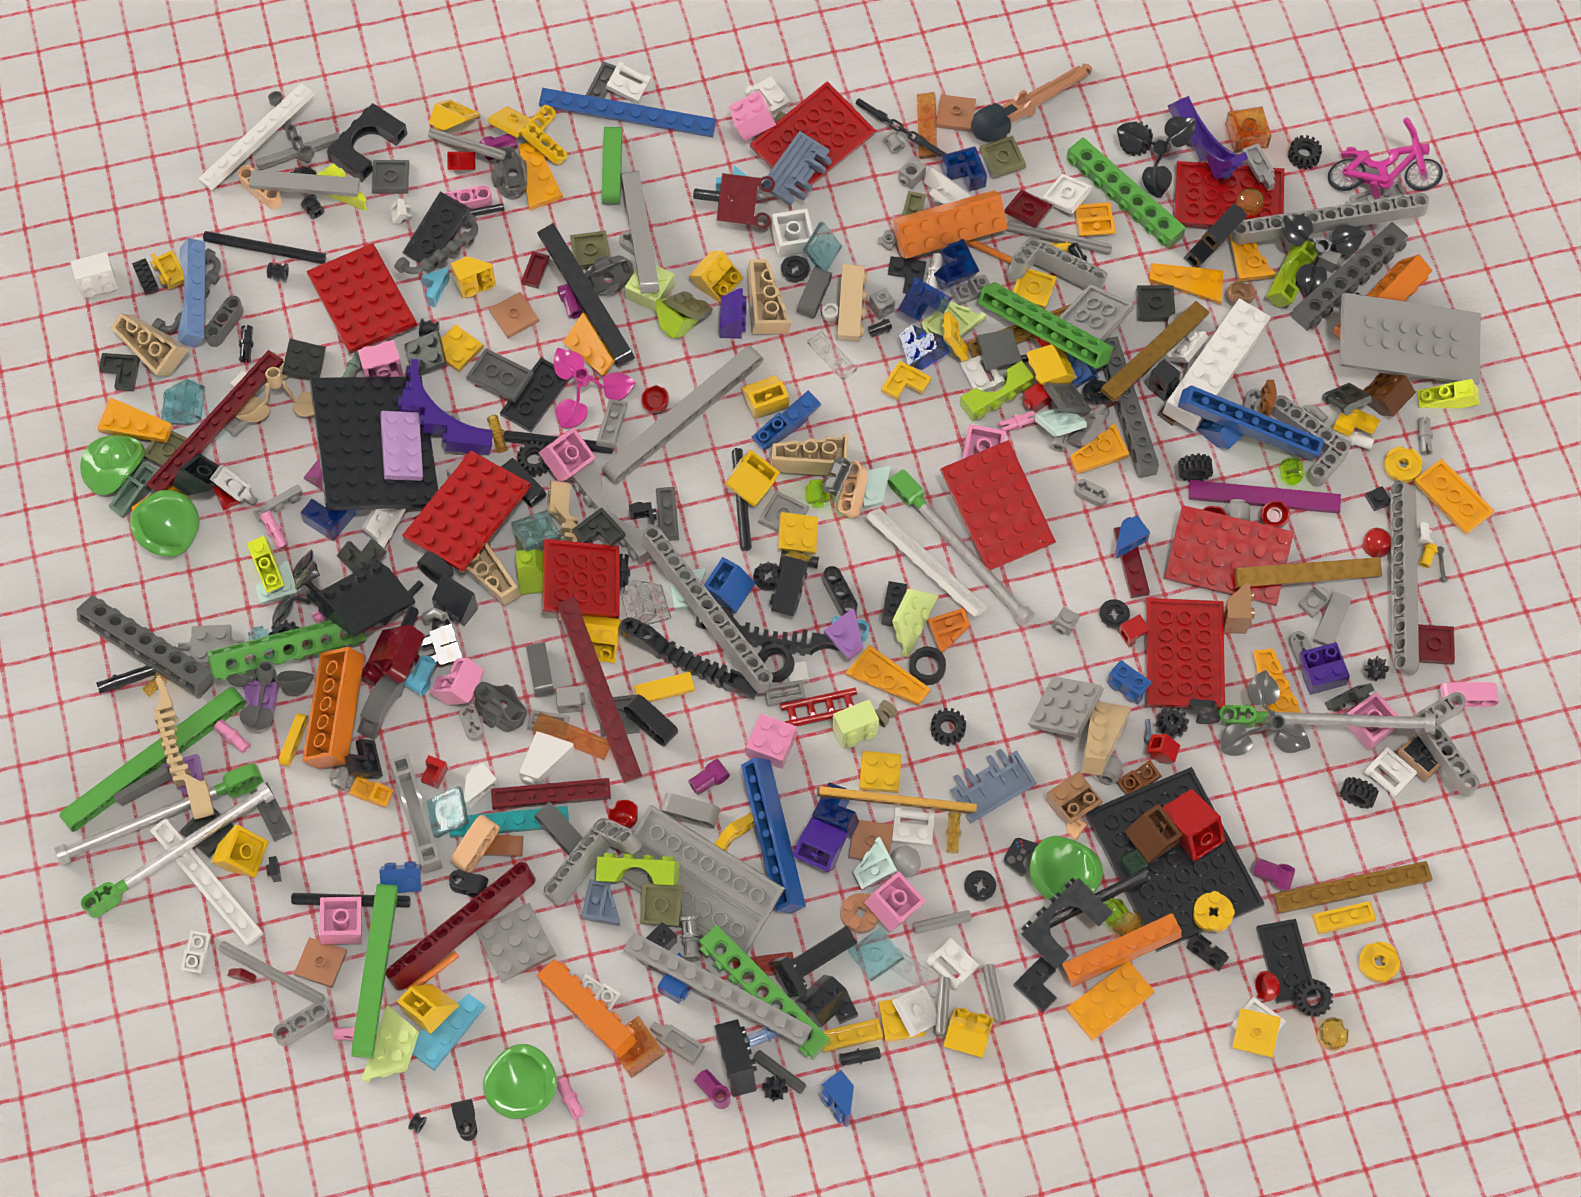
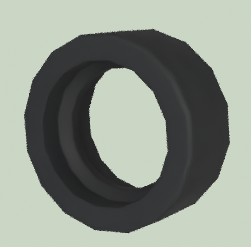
M427 551L417 562L422 573L437 585L443 574L450 578L454 576L451 567L441 557L431 551Z
M777 643L766 645L757 654L764 664L768 657L773 654L780 653L786 657V663L779 671L771 672L773 675L772 682L784 681L791 675L795 666L794 657L787 647Z
M927 646L917 649L912 654L909 662V672L912 676L925 685H933L943 678L946 671V659L941 651ZM922 657H932L938 661L939 669L932 675L921 674L916 668L917 661Z

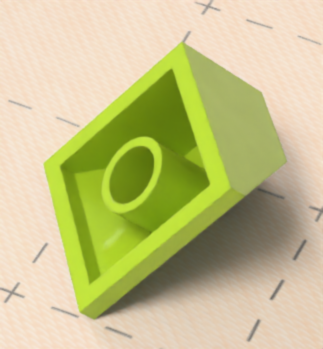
M668 297L657 299L655 306L660 328L670 338L683 337L699 321H695L666 305Z
M536 549L516 551L520 595L543 593V552Z

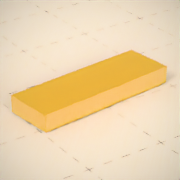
M686 672L634 685L636 695L640 694L649 702H654L695 692L691 673Z
M1370 901L1312 915L1318 935L1376 921Z
M871 1019L823 1031L830 1038V1044L823 1052L827 1053L883 1039L879 1019Z

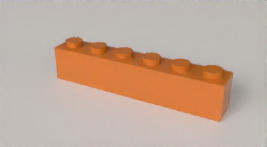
M1173 913L1062 963L1063 971L1073 988L1182 938L1181 929Z
M553 959L536 975L538 979L620 1059L637 1042L633 1036L634 1030L628 1024L624 1026L621 1023L622 1019L614 1011L610 1013L607 1010L609 1008L602 999L598 1001L595 998L596 994L588 986L584 988L582 980L576 974L572 976L569 973L571 970L565 963L561 962L559 964Z

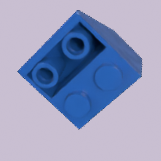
M1205 418L1196 429L1216 447L1230 449L1244 435Z
M722 557L704 586L720 606L731 608L736 614L756 582L739 565Z
M840 1070L821 1084L822 1097L820 1099L825 1107H830L834 1111L833 1116L839 1124L843 1123L847 1127L850 1124L854 1085L844 1072Z

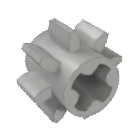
M339 766L336 770L332 769L329 776L332 782L331 786L341 791H344L347 787L351 788L355 780L352 775L348 774L347 768Z

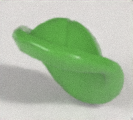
M111 435L93 441L84 451L80 462L81 476L86 486L98 495H107L117 491L144 458L145 448L143 444L132 437L123 435Z
M161 490L151 494L135 508L130 518V529L137 542L149 552L164 557L177 556L185 552L191 546L199 528V515L193 502L186 495L172 490Z
M1054 835L1042 840L1035 848L1030 864V875L1035 888L1050 900L1057 892L1061 894L1066 889L1064 885L1072 877L1074 879L1079 877L1093 893L1096 892L1102 881L1103 867L1097 854L1087 846L1075 840Z
M517 1044L504 1050L489 1066L483 1080L484 1094L488 1104L496 1112L510 1119H523L539 1113L551 1103L557 1088L556 1073L549 1058L540 1049L529 1044Z

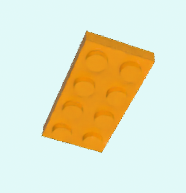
M1442 458L1413 482L1465 535L1470 533L1495 511Z
M1129 961L1069 1005L1066 1011L1089 1039L1093 1041L1152 996L1155 991Z

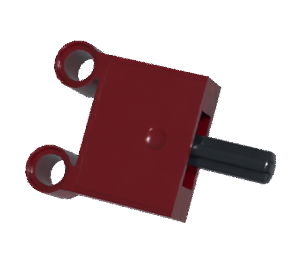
M722 173L720 191L695 188L693 198L718 202L717 221L756 225L758 228L765 229L770 225V216L765 212H759L754 216L757 188L759 186L763 192H771L775 187V181L770 176L760 178ZM764 179L771 180L772 185L769 189L762 187ZM764 215L767 217L765 225L758 224L757 219L759 216Z
M412 606L408 608L399 627L381 631L371 655L362 669L361 678L374 687L384 675L397 684L402 683L408 675L409 668L413 665L412 661L418 662L420 655L417 654V651L425 634L413 626L419 614L417 608Z

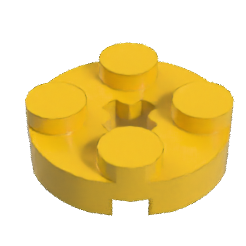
M1399 446L1388 452L1383 466L1386 474L1392 480H1401L1408 483L1414 481L1419 476L1422 470V458L1414 449ZM1400 462L1407 463L1406 468L1401 467Z
M1213 891L1198 898L1194 905L1193 917L1197 926L1203 931L1220 933L1230 926L1235 912L1232 903L1227 897ZM1211 908H1212V909H1216V910L1218 911V912H1217V915H1218V916H1217V917H1216L1215 915L1210 916V915H1209V913H1210V910H1209V909H1211Z
M1386 942L1370 943L1360 953L1359 970L1365 977L1374 982L1386 983L1397 974L1400 968V960L1396 949ZM1382 958V963L1385 965L1377 966L1374 959Z

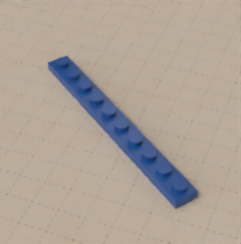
M543 87L539 100V107L549 105L556 110L712 138L717 122L716 118Z

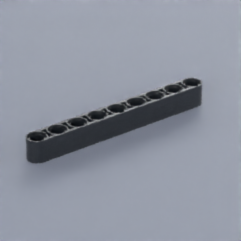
M554 223L539 230L537 234L582 309L588 315L593 327L596 328L601 340L609 349L617 366L620 368L634 360L633 352Z

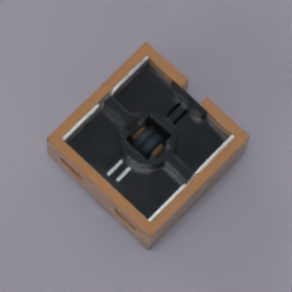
M1417 733L1411 741L1409 740L1397 752L1401 759L1418 772L1417 776L1424 782L1441 768ZM1430 735L1433 739L1438 740L1437 736ZM1442 751L1444 755L1450 756L1447 751Z

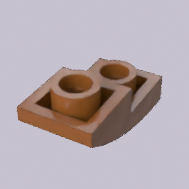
M1267 380L1261 389V397L1263 399L1259 403V410L1268 417L1275 406L1277 398L1274 380Z
M1149 760L1135 771L1132 770L1119 779L1118 784L1125 794H1128L1154 783L1162 775L1152 761Z
M496 835L483 856H523L524 836Z

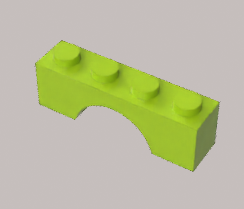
M1305 239L1302 245L1291 246L1266 296L1278 308L1293 304L1300 290L1295 286L1297 271L1302 265L1313 262L1317 255L1313 248V242Z
M1022 361L1006 370V384L1000 390L985 392L974 388L960 397V406L972 422L976 419H982L991 410L999 409L1003 403L1014 400L1018 394L1025 392L1033 386L1034 376Z
M604 853L603 857H597L596 881L621 882L628 870L639 867L650 874L654 884L679 885L680 861H675L673 856H662V860L654 859V855H642V859L635 858V854H623V858L616 857V853Z

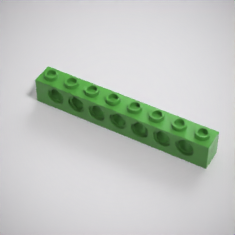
M1084 137L1068 149L1066 159L1069 164L1075 166L1084 177L1090 179L1096 188L1101 189L1110 200L1117 203L1122 211H1126L1133 221L1143 226L1148 234H1152L1160 245L1165 246L1169 250L1184 237L1186 227Z
M996 282L982 287L978 301L980 305L1096 369L1109 363L1114 348L1111 345Z
M329 620L218 648L206 653L214 679L221 680L228 678L232 674L241 675L247 673L248 670L256 669L262 661L281 665L286 663V660H300L305 658L306 655H320L325 650H336L349 644L352 646L358 645L361 641L366 640L365 632L356 637L349 633L340 637V632L343 629ZM328 634V639L322 642V636ZM310 639V643L307 646H302L304 640ZM291 644V648L288 651H283L285 645ZM267 649H272L270 655L264 656V652ZM248 654H253L251 660L245 661V657ZM234 659L232 665H226L227 660Z
M718 925L714 926L699 941L700 951L707 958L711 956L715 960L714 965L721 972L724 970L729 975L727 978L733 985H739L743 991L772 1006L777 1003L783 1006L781 1011L812 1027L811 1038L804 1043L803 1047L800 1046L798 1049L804 1057L807 1058L809 1056L813 1060L830 1044V1038ZM724 947L727 950L724 954L719 955L716 953V949ZM738 961L740 966L737 969H732L730 963ZM747 975L754 977V981L751 983H746L743 980ZM762 989L769 992L766 997H759L757 994Z

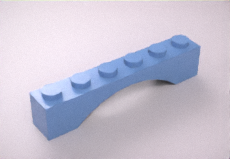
M187 238L180 247V265L184 275V303L179 324L178 341L186 346L196 348L204 339L205 241Z

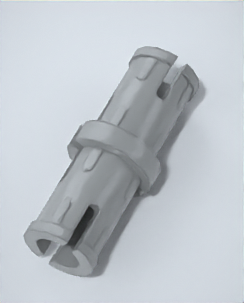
M1424 417L1418 419L1420 452L1422 455H1425L1427 449V455H1431L1433 453L1431 442L1433 433L1431 432L1430 418L1426 417L1424 424Z

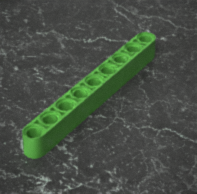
M377 884L352 1042V1057L373 1059L398 896V885Z

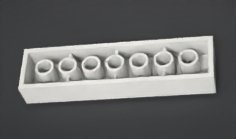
M1239 298L1166 402L1163 413L1195 432L1204 418L1177 407L1182 390L1192 385L1220 396L1265 331L1271 316Z

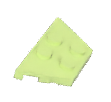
M948 301L922 321L921 326L932 358H937L951 347L945 343L943 334H945L942 325L944 313L951 311L959 322V335L961 338L985 320L986 314L970 311L971 308L959 306L954 302Z
M914 589L907 590L892 620L896 630L897 641L902 642V657L909 658L939 597L938 595Z
M386 1005L377 1032L373 1059H368L362 1076V1080L367 1083L371 1082L373 1078L380 1076L384 1078L393 1073L398 1074L407 1071L420 1033L390 1006Z

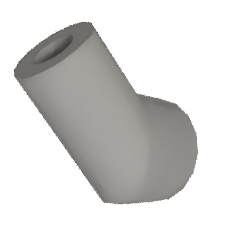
M433 607L422 614L421 620H423L425 625H430L434 618L445 621L448 614Z

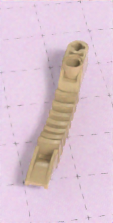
M551 480L548 488L547 514H552L562 525L558 535H565V537L561 540L578 542L579 539L572 533V529L577 526L579 517L571 516L568 513L570 483ZM558 613L559 620L563 622L560 613Z
M160 677L155 678L160 691V700L154 709L156 715L154 720L157 724V730L176 787L186 786L195 820L215 815L206 779L199 781L189 776L191 771L188 769V765L182 761L183 758L181 753H179V746L176 744L178 739L174 735L178 731L175 722H179V719L176 716L171 698Z

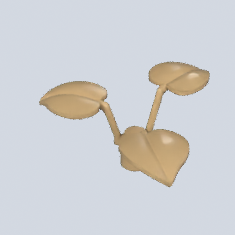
M283 363L279 368L271 367L267 369L265 374L268 383L265 384L264 401L261 398L252 397L238 412L236 417L245 422H258L265 419L270 413V408L266 405L270 387L272 389H279L281 386L285 388L292 400L296 402L293 405L295 414L300 417H310L314 415L311 392L301 393L298 399L294 397L284 381L289 375L282 374Z

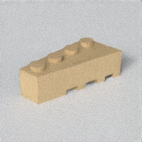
M750 259L747 268L752 334H789L791 321L787 316L786 307L781 300L780 291L776 286L768 259Z
M842 265L837 340L859 341L860 336L864 335V325H861V318H865V307H862V300H866L867 289H863V284L867 283L868 272H864L865 266Z
M121 313L111 326V329L155 375L170 377L190 349L135 315Z
M849 433L842 434L841 437L826 436V439L819 440L811 438L804 442L796 440L775 443L772 448L771 465L780 473L834 476L835 474L830 472L834 459H837L838 456L848 459Z
M486 543L464 572L506 606L521 595L510 575L488 543Z
M1097 702L1088 720L1082 773L1102 776L1110 756L1114 752L1116 744L1128 723L1131 707Z

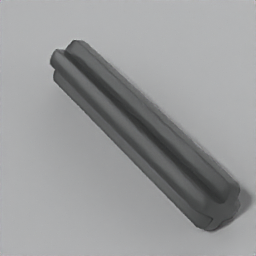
M761 1050L756 1052L753 1059L774 1076L777 1074L781 1079L785 1078L786 1084L797 1093L801 1094L805 1090L806 1084Z

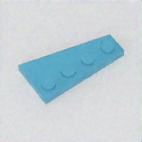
M470 994L457 1002L459 1007L431 1034L424 1029L419 1033L412 1055L433 1071L439 1067L486 1008L483 1003Z

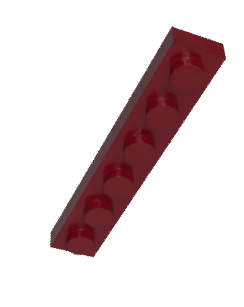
M601 778L492 788V808L496 810L546 805L548 802L562 804L611 799L610 779Z

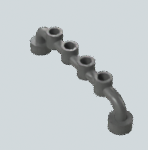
M273 91L268 95L270 104L276 107L283 100L281 92ZM289 118L281 127L285 129L287 138L291 139L293 148L298 152L299 159L310 163L314 157L313 148L309 145L304 146L302 137L298 135L295 125L291 123Z
M469 213L462 225L466 228L471 227V230L463 232L457 240H451L442 250H436L430 258H424L418 266L410 267V262L405 257H401L396 261L394 268L400 273L406 272L412 275L422 271L428 274L431 273L435 268L434 263L439 262L442 265L447 261L449 253L455 256L461 251L460 246L462 244H465L467 247L473 244L474 236L478 233L476 217Z
M209 248L205 250V263L209 265L212 262L214 267L205 276V299L210 294L209 285L211 283L216 285L219 282L220 275L218 273L221 269V262L215 256L216 252ZM182 312L177 314L174 323L170 326H165V321L157 318L152 326L163 333H173L179 328Z

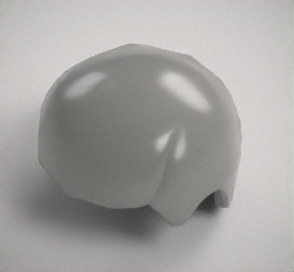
M901 846L892 851L891 858L897 870L905 878L913 877L919 872L921 861L916 849L910 846Z

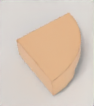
M1080 819L1072 824L1067 822L1066 828L1071 839L1076 841L1087 824Z

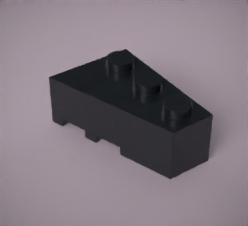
M789 551L785 557H781L779 568H781L780 576H776L774 586L777 587L776 592L771 595L769 605H772L771 611L792 617L796 614L803 592L804 580L808 574L806 573L808 564L812 561L813 556Z
M738 1019L714 1025L719 1049L727 1071V1078L730 1081L732 1096L737 1097L757 1091L754 1071H757L755 1060L750 1059L749 1056L752 1054L750 1043H745L744 1038H747L745 1027H740Z

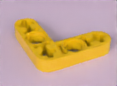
M544 105L522 129V135L549 160L557 165H561L567 158V152L543 131L554 119L556 112L551 106ZM535 120H538L542 126L538 125ZM541 141H544L548 147L544 146Z
M750 812L730 823L721 833L715 845L727 851L735 839L749 832L755 826L753 814Z

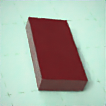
M532 251L521 280L522 285L539 289L550 261V255Z

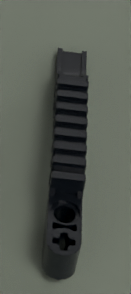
M721 607L747 642L753 644V647L762 646L763 648L766 645L777 643L787 647L791 654L797 652L800 653V656H805V654L813 655L822 649L839 651L825 634L812 632L811 644H807L808 630L803 629L801 642H797V631H793L792 641L788 640V632H783L782 639H779L778 631H773V637H769V630L764 629L762 636L759 635V627L755 626L754 633L750 632L749 622H745V626L740 625L733 617L734 610ZM697 616L695 625L698 628L708 630Z
M629 617L622 621L621 630L624 639L653 652L656 658H663L667 664L671 663L676 668L680 667L684 672H690L692 676L696 675L701 680H707V683L711 685L712 683L715 684L717 688H723L725 691H735L752 700L755 699L758 692L753 689L742 673L732 668L730 673H728L727 665L722 664L719 669V663L715 661L711 665L709 659L706 658L705 661H702V656L697 655L694 657L693 652L688 651L686 653L682 646L677 649L676 642H668L652 626L635 618ZM646 635H650V636H651L649 639H644V638H643V637L646 636Z

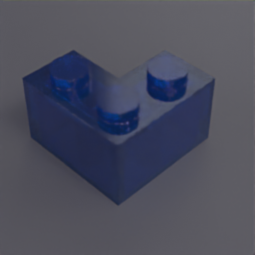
M976 146L941 155L940 167L946 177L951 180L963 177L969 191L986 187L987 173Z
M964 239L950 243L940 252L945 265L938 269L934 276L941 290L973 278L980 271Z
M915 277L898 310L920 321L928 306L944 314L952 297Z
M912 325L899 333L908 365L919 370L925 369L950 353L943 336L935 332L927 335L926 330Z
M311 499L300 512L305 524L331 541L338 537L357 514L356 510H326L325 506L314 499Z
M830 782L827 787L846 789ZM821 797L812 814L813 818L848 832V838H852L859 824L856 812L846 808L850 800Z

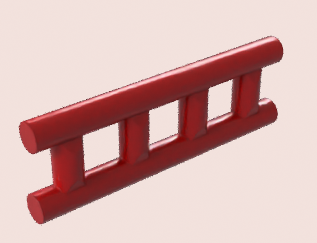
M854 687L781 703V711L787 710L790 720L784 722L797 727L833 719L834 713L846 709L835 710L833 700L844 698L847 708L854 706L852 696L857 695V690ZM825 702L828 712L816 714L814 704ZM806 706L809 716L797 718L795 708Z

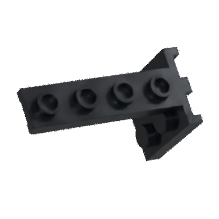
M848 925L793 959L785 956L774 958L768 963L778 975L776 977L780 983H783L788 992V997L802 996L808 992L806 989L807 983L803 977L857 944V941Z

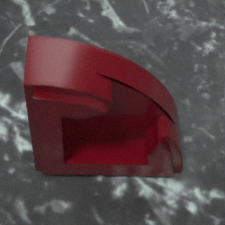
M243 968L229 969L227 974L228 977L251 983H255L257 977Z

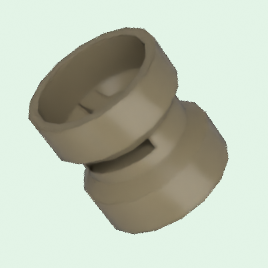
M883 700L879 704V708L875 709L879 718V725L882 727H886L889 719L898 713L895 706L887 700Z

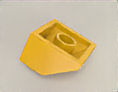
M449 99L435 103L429 124L433 125L436 130L444 131L480 117L481 113Z
M235 825L217 845L211 863L226 871L256 878L269 841L240 825Z

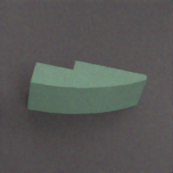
M143 461L133 477L129 476L108 507L122 517H125L132 511L131 507L144 499L151 491L147 488L146 483L158 470Z

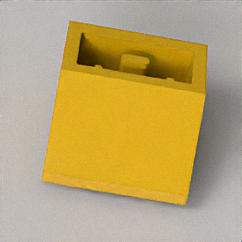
M710 251L689 275L699 290L721 303V297L730 293L744 278L723 251Z
M468 256L451 263L454 283L462 299L472 297L476 293L490 290L496 286L494 269L491 263Z
M1052 344L1026 353L1029 359L1028 363L1034 369L1037 381L1042 385L1046 383L1069 384L1077 378L1065 351Z
M776 375L741 387V391L754 419L789 407L787 390L782 380Z
M750 449L739 460L725 485L755 507L773 485L780 472Z
M583 616L599 661L615 663L622 619Z
M432 983L410 987L397 1000L402 1012L429 1034L459 1007L457 1002Z
M955 1007L943 1047L983 1058L994 1018L984 1013L977 1014L970 1012L966 1008Z

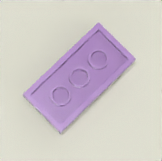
M381 411L384 479L422 481L419 413Z

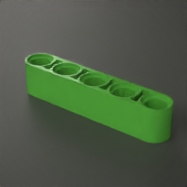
M604 127L602 204H620L622 127Z

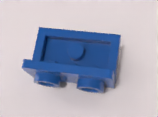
M1065 352L1077 376L1072 381L1076 388L1092 378L1095 380L1099 379L1097 375L1098 369Z
M1122 660L1112 669L1107 683L1113 690L1121 692L1129 702H1134L1137 705L1143 700L1145 691L1151 685L1150 680Z
M415 861L404 862V865H396L394 862L385 863L379 870L380 884L398 885V893L419 892L422 890L421 864H416Z

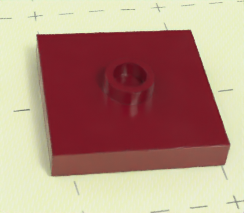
M1021 189L1005 208L1004 212L1036 229L1050 212L1053 205Z
M1418 624L1419 662L1454 665V627Z

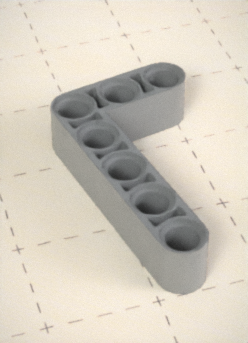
M1029 237L1013 255L1008 269V274L1011 277L1020 279L1033 264H1036L1085 289L1091 284L1103 290L1108 276L1107 272L1036 237Z
M1278 395L1271 412L1273 417L1302 431L1328 439L1324 440L1321 451L1324 454L1313 465L1308 477L1311 485L1315 487L1322 486L1346 459L1350 443L1284 395Z
M1453 692L1420 710L1416 717H1425V713L1436 714L1435 734L1425 733V729L1414 730L1457 791L1464 797H1470L1476 792L1480 781L1440 725L1458 715L1465 706V696L1460 692ZM1451 701L1457 702L1459 706H1455ZM1435 710L1441 711L1443 715L1437 714ZM1430 735L1437 736L1438 740L1433 739ZM1442 751H1447L1450 756L1444 755ZM1453 767H1458L1461 772L1455 771ZM1465 783L1471 784L1473 788H1468Z
M607 818L598 819L546 883L543 889L544 893L555 905L560 906L564 904L597 864V857H602L610 846L628 854H635L642 846L641 840L631 829Z

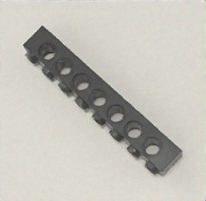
M1391 222L1293 309L1291 318L1306 331L1312 327H1317L1324 316L1328 317L1336 305H1341V295L1343 293L1354 294L1361 283L1365 284L1370 279L1371 274L1378 273L1385 262L1389 263L1397 251L1401 252L1407 246L1408 235Z
M1118 336L1107 338L1104 341L1114 347L1109 363L1103 366L1107 381L1127 364ZM1133 385L1114 403L1138 478L1157 475L1159 462Z
M91 595L76 609L78 622L147 666H150L194 696L199 697L213 683V676L208 666L200 664L194 657L186 655L178 647L170 645L165 639L156 636L148 628L140 626L132 618L123 615L118 609L110 607L104 600Z

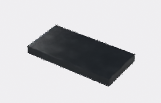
M440 191L402 253L418 263L424 258H430L436 250H442L454 239L469 215L471 208Z
M542 357L532 368L531 371H533L534 375L516 402L508 401L500 411V416L530 433L571 380H563L558 377L554 364Z
M1296 919L1258 925L1256 930L1267 971L1273 973L1280 983V992L1278 997L1275 998L1276 1004L1295 1001L1293 995H1296L1294 991L1295 988H1299L1298 984L1303 983V980L1312 979ZM1316 990L1309 991L1306 998L1316 997Z

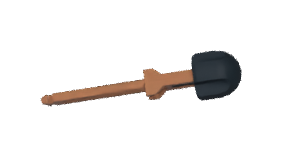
M1083 63L1082 67L1077 66L1028 94L1025 90L1020 91L1013 100L1002 106L994 103L982 108L974 114L971 129L978 140L991 142L1010 133L1011 123L1024 116L1035 114L1036 106L1088 77V74L1092 72V67L1089 64Z

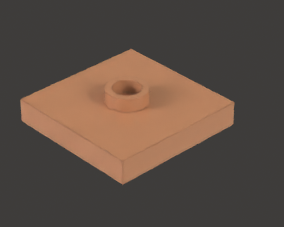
M941 94L936 127L971 132L976 99Z
M521 292L489 308L490 314L507 339L539 322L538 316Z
M855 819L849 859L863 860L864 855L867 851H870L878 837L882 839L890 855L894 825Z
M309 937L294 975L333 988L348 951L332 944L321 945L320 940Z

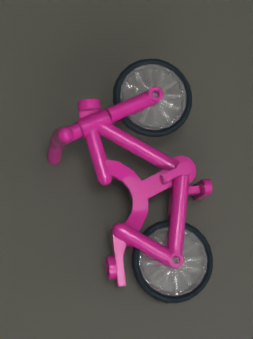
M1405 117L1403 123L1410 133L1412 146L1390 149L1388 151L1389 158L1383 161H1373L1370 159L1368 150L1357 151L1355 147H1347L1346 151H1341L1342 158L1356 159H1344L1335 163L1329 170L1328 181L1333 188L1341 191L1352 190L1361 183L1369 184L1373 197L1380 198L1379 187L1390 189L1394 184L1393 180L1415 158L1416 161L1408 166L1404 176L1406 184L1413 190L1426 191L1434 188L1442 179L1443 169L1437 161L1423 158L1424 155H1429L1430 145H1421L1416 128L1411 120ZM1409 154L1390 174H1388V166L1396 162L1399 159L1400 155ZM1364 165L1378 169L1379 175L1366 173Z

